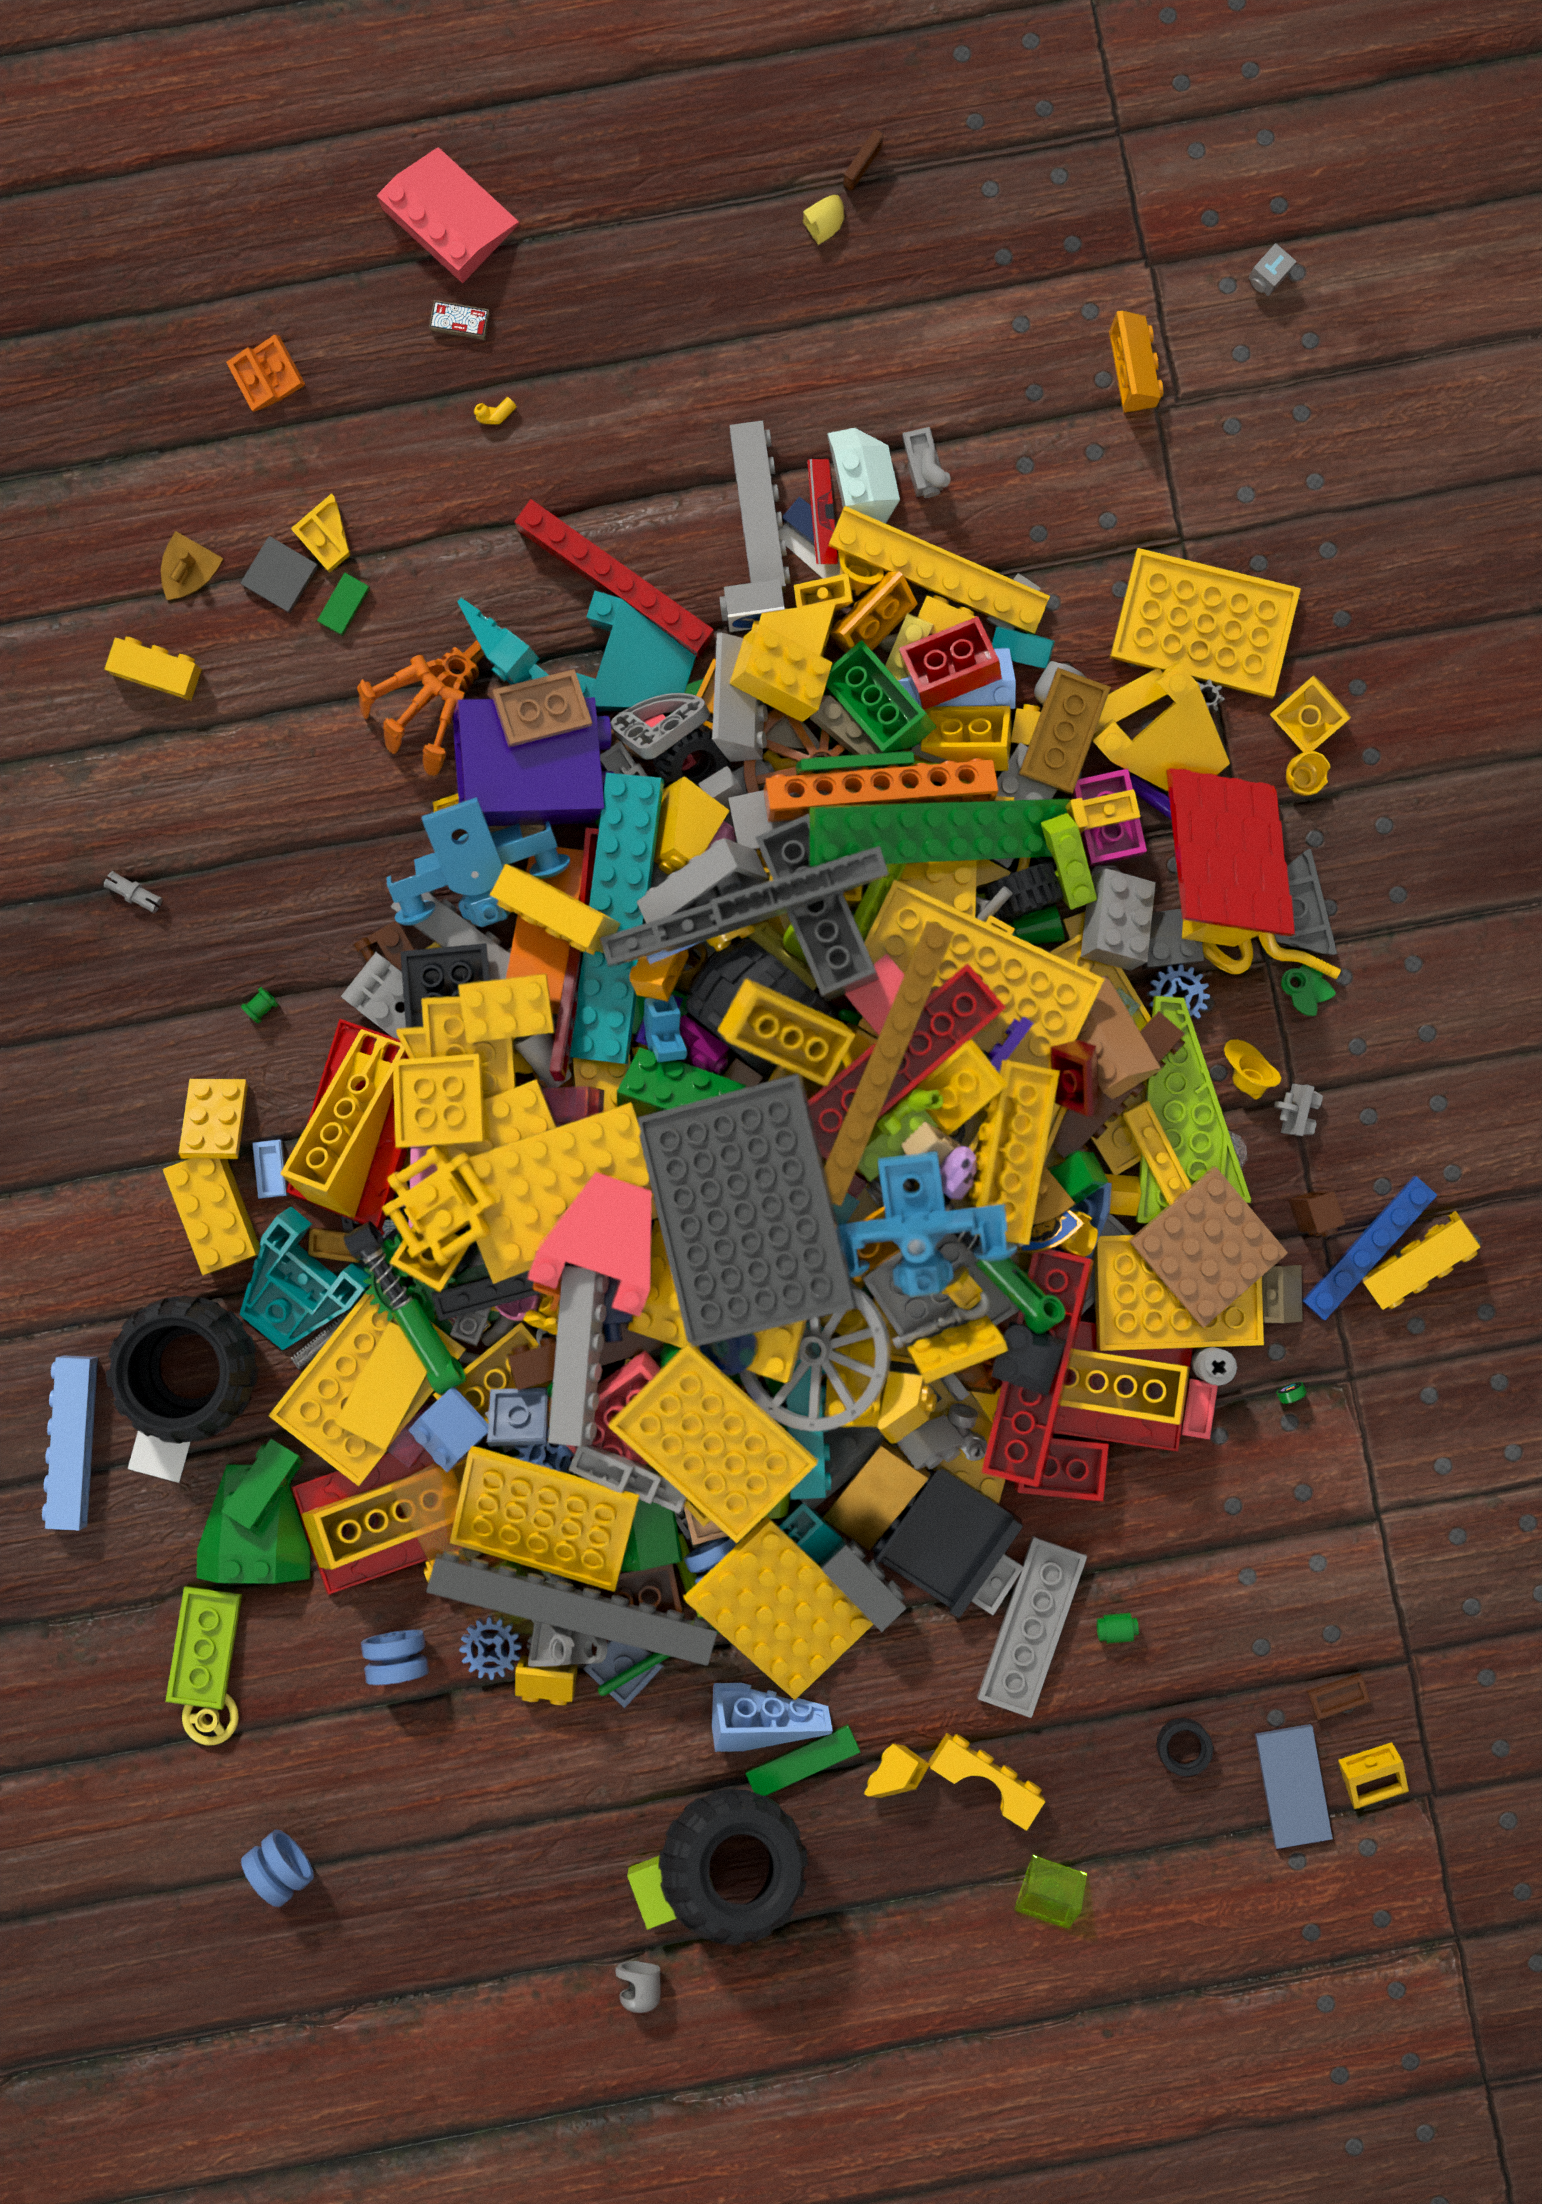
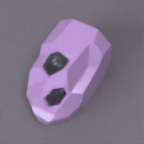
M961 1146L953 1150L940 1165L943 1193L950 1198L961 1200L973 1185V1177L977 1172V1158L970 1148Z

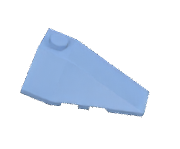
M1009 648L994 649L1000 661L1002 679L933 707L1010 706V709H1015V675ZM908 678L898 680L919 704Z
M714 1683L712 1732L715 1752L747 1751L832 1734L829 1708L826 1705L800 1698L796 1700L776 1696L777 1692L770 1690L767 1693L750 1689L751 1685L744 1683Z

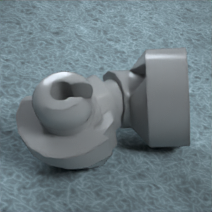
M953 1404L950 1407L947 1418L965 1441L960 1449L965 1453L968 1460L977 1461L982 1459L986 1455L988 1444L984 1436L968 1429L975 1426L978 1412L964 1404Z

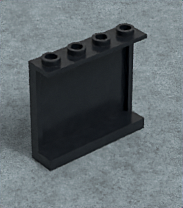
M938 1464L932 1469H926L931 1473L928 1480L906 1505L901 1515H898L888 1527L890 1531L886 1537H880L877 1540L872 1551L874 1552L875 1564L878 1565L881 1562L947 1605L950 1613L960 1618L1022 1529L1023 1523L1019 1516Z

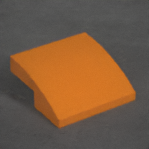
M276 334L254 349L247 347L226 362L248 405L254 412L276 403L306 385L281 337Z

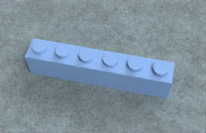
M64 1355L56 1357V1362H53L51 1367L54 1390L51 1391L49 1396V1405L53 1407L52 1418L49 1419L47 1432L51 1436L50 1447L46 1450L45 1457L46 1463L49 1464V1473L44 1480L47 1504L45 1503L42 1509V1520L45 1521V1529L81 1530L87 1527L98 1357Z

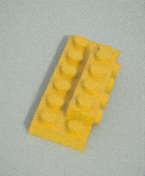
M1002 1060L1000 1075L1008 1086L984 1106V1110L988 1111L986 1123H982L979 1129V1139L983 1140L981 1152H977L975 1155L977 1158V1176L968 1194L972 1198L971 1205H976V1207L1004 1204L1007 1220L1006 1241L1029 1245L1059 1071Z

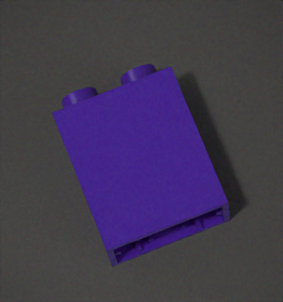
M586 697L584 699L592 721L590 727L508 747L493 699L458 700L452 717L458 802L462 803L477 798L488 826H513L516 824L545 825L547 821L550 822V825L595 823L601 815V810H604L603 794L606 773H614L613 771H601L600 750H610L611 723L609 716H597L595 697Z

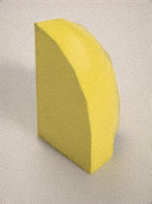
M839 195L828 196L803 211V223L818 245L832 237L840 229L844 220V205Z

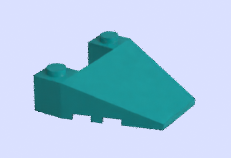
M594 591L586 618L590 626L610 631L611 633L596 679L578 673L576 675L584 698L595 697L596 713H601V711L622 712L652 697L671 693H684L696 656L623 599Z
M463 598L457 601L486 657L494 665L492 671L503 681L507 680L510 685L549 676V674L535 664L539 658L526 643L505 627L501 629L496 625V621L490 617L487 619L479 609Z
M289 1207L277 1215L262 1235L259 1244L261 1245L259 1255L255 1259L252 1279L248 1283L239 1314L281 1350L286 1349L315 1329L350 1309L371 1286V1284L363 1283V1280L370 1277L371 1274L365 1272V1268L360 1263H351L337 1277L314 1257L308 1256V1252L300 1247L298 1243L312 1226V1223L293 1207Z

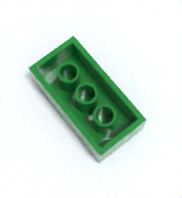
M639 1048L617 1090V1107L632 1102L636 1116L639 1118L745 1089L747 1085L677 1060L658 1062L654 1052Z

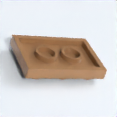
M575 669L493 689L491 692L508 747L587 728L592 725Z

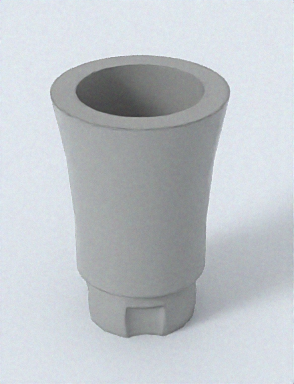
M550 1033L515 1037L513 1047L525 1058L540 1080H543L550 1089H555L570 1079L572 1075L569 1069H567L564 1082L554 1081L549 1071L554 1045Z

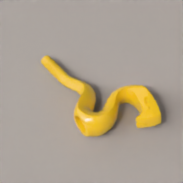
M1262 933L1258 935L1263 948L1274 959L1299 962L1319 970L1334 979H1337L1341 972V969L1331 964L1329 965V963L1304 951L1281 948L1277 944L1274 934ZM1249 939L1238 945L1241 951V958L1238 960L1228 957L1213 943H1202L1203 955L1221 970L1230 974H1241L1248 970L1252 963V942Z

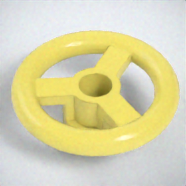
M226 1693L225 1704L230 1712V1721L226 1729H224L219 1721V1709L204 1708L198 1713L191 1714L193 1706L184 1705L182 1723L189 1737L203 1745H217L230 1738L236 1730L239 1719L238 1708L232 1697ZM205 1714H210L213 1717V1722H208ZM192 1723H195V1726L201 1732L214 1730L217 1736L208 1737L198 1733Z

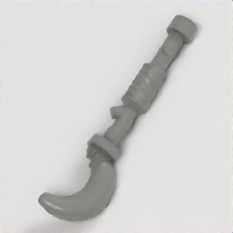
M982 1291L980 1293V1304L972 1310L954 1308L952 1309L953 1313L945 1318L940 1315L937 1321L933 1320L917 1327L916 1331L906 1333L901 1338L900 1336L893 1338L896 1348L904 1347L905 1343H910L918 1337L923 1338L934 1333L940 1327L954 1323L955 1320L961 1322L963 1318L966 1320L982 1318L990 1308L989 1295Z

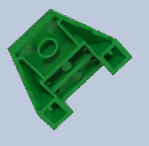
M227 1464L197 1548V1578L216 1583H283L310 1579L311 1548L306 1540L302 1527L303 1523L294 1502L291 1485H288L257 1533L254 1534L221 1512L224 1508L223 1502L230 1492L236 1491L240 1485L239 1479L242 1473L248 1467L251 1468L253 1464Z

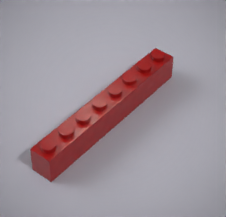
M530 499L514 521L520 533L604 593L623 599L693 653L697 659L700 658L713 640L714 629L532 499Z

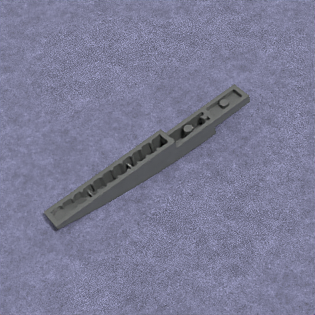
M879 846L712 899L709 904L602 937L600 940L607 964L611 968L664 950L670 952L744 928L854 889L889 874Z

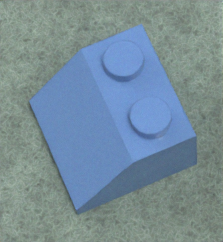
M452 1387L422 1414L408 1431L428 1451L434 1461L448 1472L468 1456L471 1446L476 1447L488 1434V1423L455 1387Z

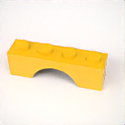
M946 1733L928 1761L930 1768L954 1784L968 1776H982L990 1779L1001 1791L1000 1809L1002 1815L1027 1831L1045 1803L1041 1794V1788L1029 1780L1024 1783L1017 1779L1018 1774L1008 1766L1003 1765L1002 1768L993 1763L994 1758L980 1749L977 1753L968 1747L970 1743L962 1736L955 1734L953 1737Z

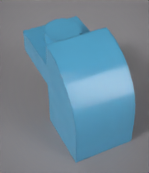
M673 995L670 996L668 1002L645 998L644 1025L649 1051H654L658 1062L686 1059L687 1050L679 1032L680 1011Z

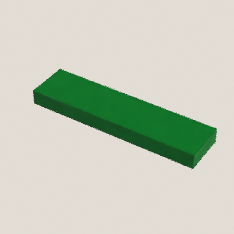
M914 752L804 758L796 764V775L805 772H812L814 774L828 773L832 770H842L843 772L856 771L864 767L884 769L891 765L909 767L915 762Z
M849 1724L832 1731V1734L821 1736L745 1771V1774L753 1792L766 1796L860 1753V1748Z

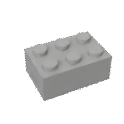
M1105 868L1091 877L1097 900L1086 904L1081 958L1131 971L1148 960L1155 882Z

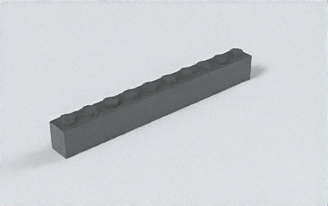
M444 1551L443 1555L436 1554L426 1590L427 1593L708 1666L717 1630L704 1618L695 1617V1621L685 1619L683 1613L674 1610H668L667 1614L656 1611L657 1607L651 1604L640 1603L639 1606L628 1604V1599L612 1595L611 1599L600 1596L601 1592L594 1589L584 1588V1591L572 1589V1584L564 1581H556L555 1584L544 1581L545 1577L537 1574L528 1573L527 1577L516 1574V1569L507 1566H500L499 1569L488 1567V1562L475 1558L468 1562L461 1560L459 1554Z

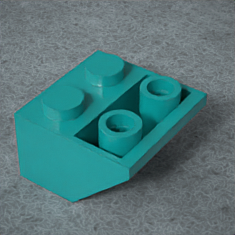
M801 1500L788 1512L787 1516H784L776 1524L816 1563H819L843 1540L815 1510L803 1504Z

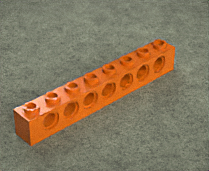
M977 758L969 762L956 763L955 761H945L941 764L933 765L918 763L909 767L891 765L884 769L864 767L856 771L843 772L842 770H832L822 774H814L812 772H805L797 776L778 774L765 779L764 798L768 822L796 820L807 814L810 815V807L995 801L999 790L993 760ZM960 779L968 780L970 784L962 783ZM931 782H939L942 786H935ZM903 784H910L914 788H906ZM875 786H882V787H884L886 790H885V791L877 790V789L875 788ZM846 789H855L857 793H850ZM818 791H826L829 795H821ZM790 793H797V794H799L801 797H799V798H794V797L790 796L789 794H790Z

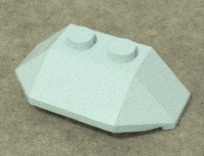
M856 428L827 433L843 508L847 506L886 524L900 501L888 445Z

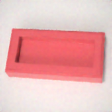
M1189 1378L1181 1435L1210 1439L1218 1385Z

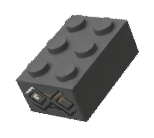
M844 1537L820 1561L821 1570L883 1632L906 1609L904 1591L895 1581L892 1580L889 1583L885 1579L884 1570L875 1564L874 1560L869 1563L864 1558L866 1556L864 1549L854 1539L849 1542Z

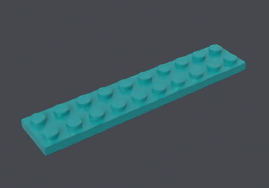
M606 773L603 794L604 810H601L589 906L620 922L621 924L617 932L646 924L637 901L644 897L651 888L664 779ZM586 951L583 952L577 1014L570 1057L628 1064L637 997L630 982V971L633 966H636L639 959L610 968L604 953L596 951L592 955Z

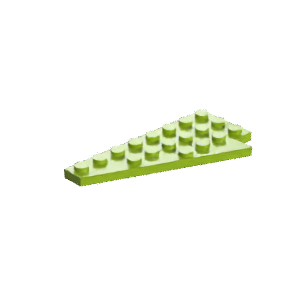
M1154 996L1152 1018L1160 1011L1185 1033L1182 1040L1186 1043L1175 1055L1170 1052L1162 1060L1166 1065L1155 1077L1152 1075L1147 1078L1145 1101L1150 1102L1191 1185L1214 1166L1223 1174L1246 1203H1251L1244 1176L1185 999ZM1141 1153L1139 1172L1141 1198L1135 1222L1149 1223L1168 1205Z

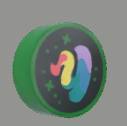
M1303 1382L1290 1383L1276 1391L1279 1401L1283 1404L1298 1401L1307 1393Z

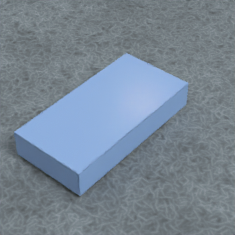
M283 1140L254 1142L253 1152L258 1199L288 1196L286 1192L287 1180L280 1174L285 1166Z

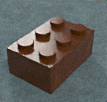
M675 1563L642 1571H620L615 1592L589 1584V1588L601 1592L600 1596L611 1599L612 1595L621 1596L629 1600L628 1604L639 1606L640 1603H647L656 1606V1611L667 1614L668 1610H674L683 1613L685 1616Z

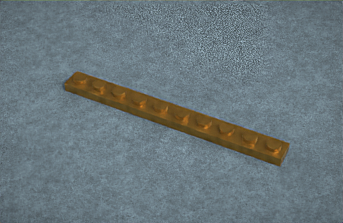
M926 922L824 1168L832 1203L838 1206L842 1205L954 935L953 931L931 922Z

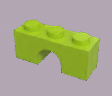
M1068 813L1041 822L1047 848L1052 853L1058 869L1055 874L1064 895L1062 898L1071 910L1096 901L1097 897L1078 825Z

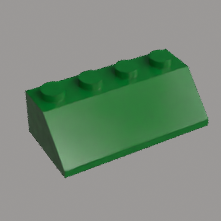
M863 640L858 642L831 666L826 683L827 688L883 753L914 747L937 728L927 713Z
M638 1499L621 1571H642L681 1562L682 1553L675 1511L655 1502L649 1504Z

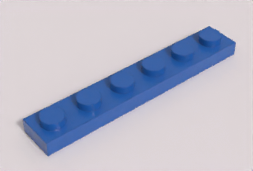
M1413 1176L1306 1295L1302 1302L1322 1320H1326L1435 1199L1437 1194L1417 1176Z

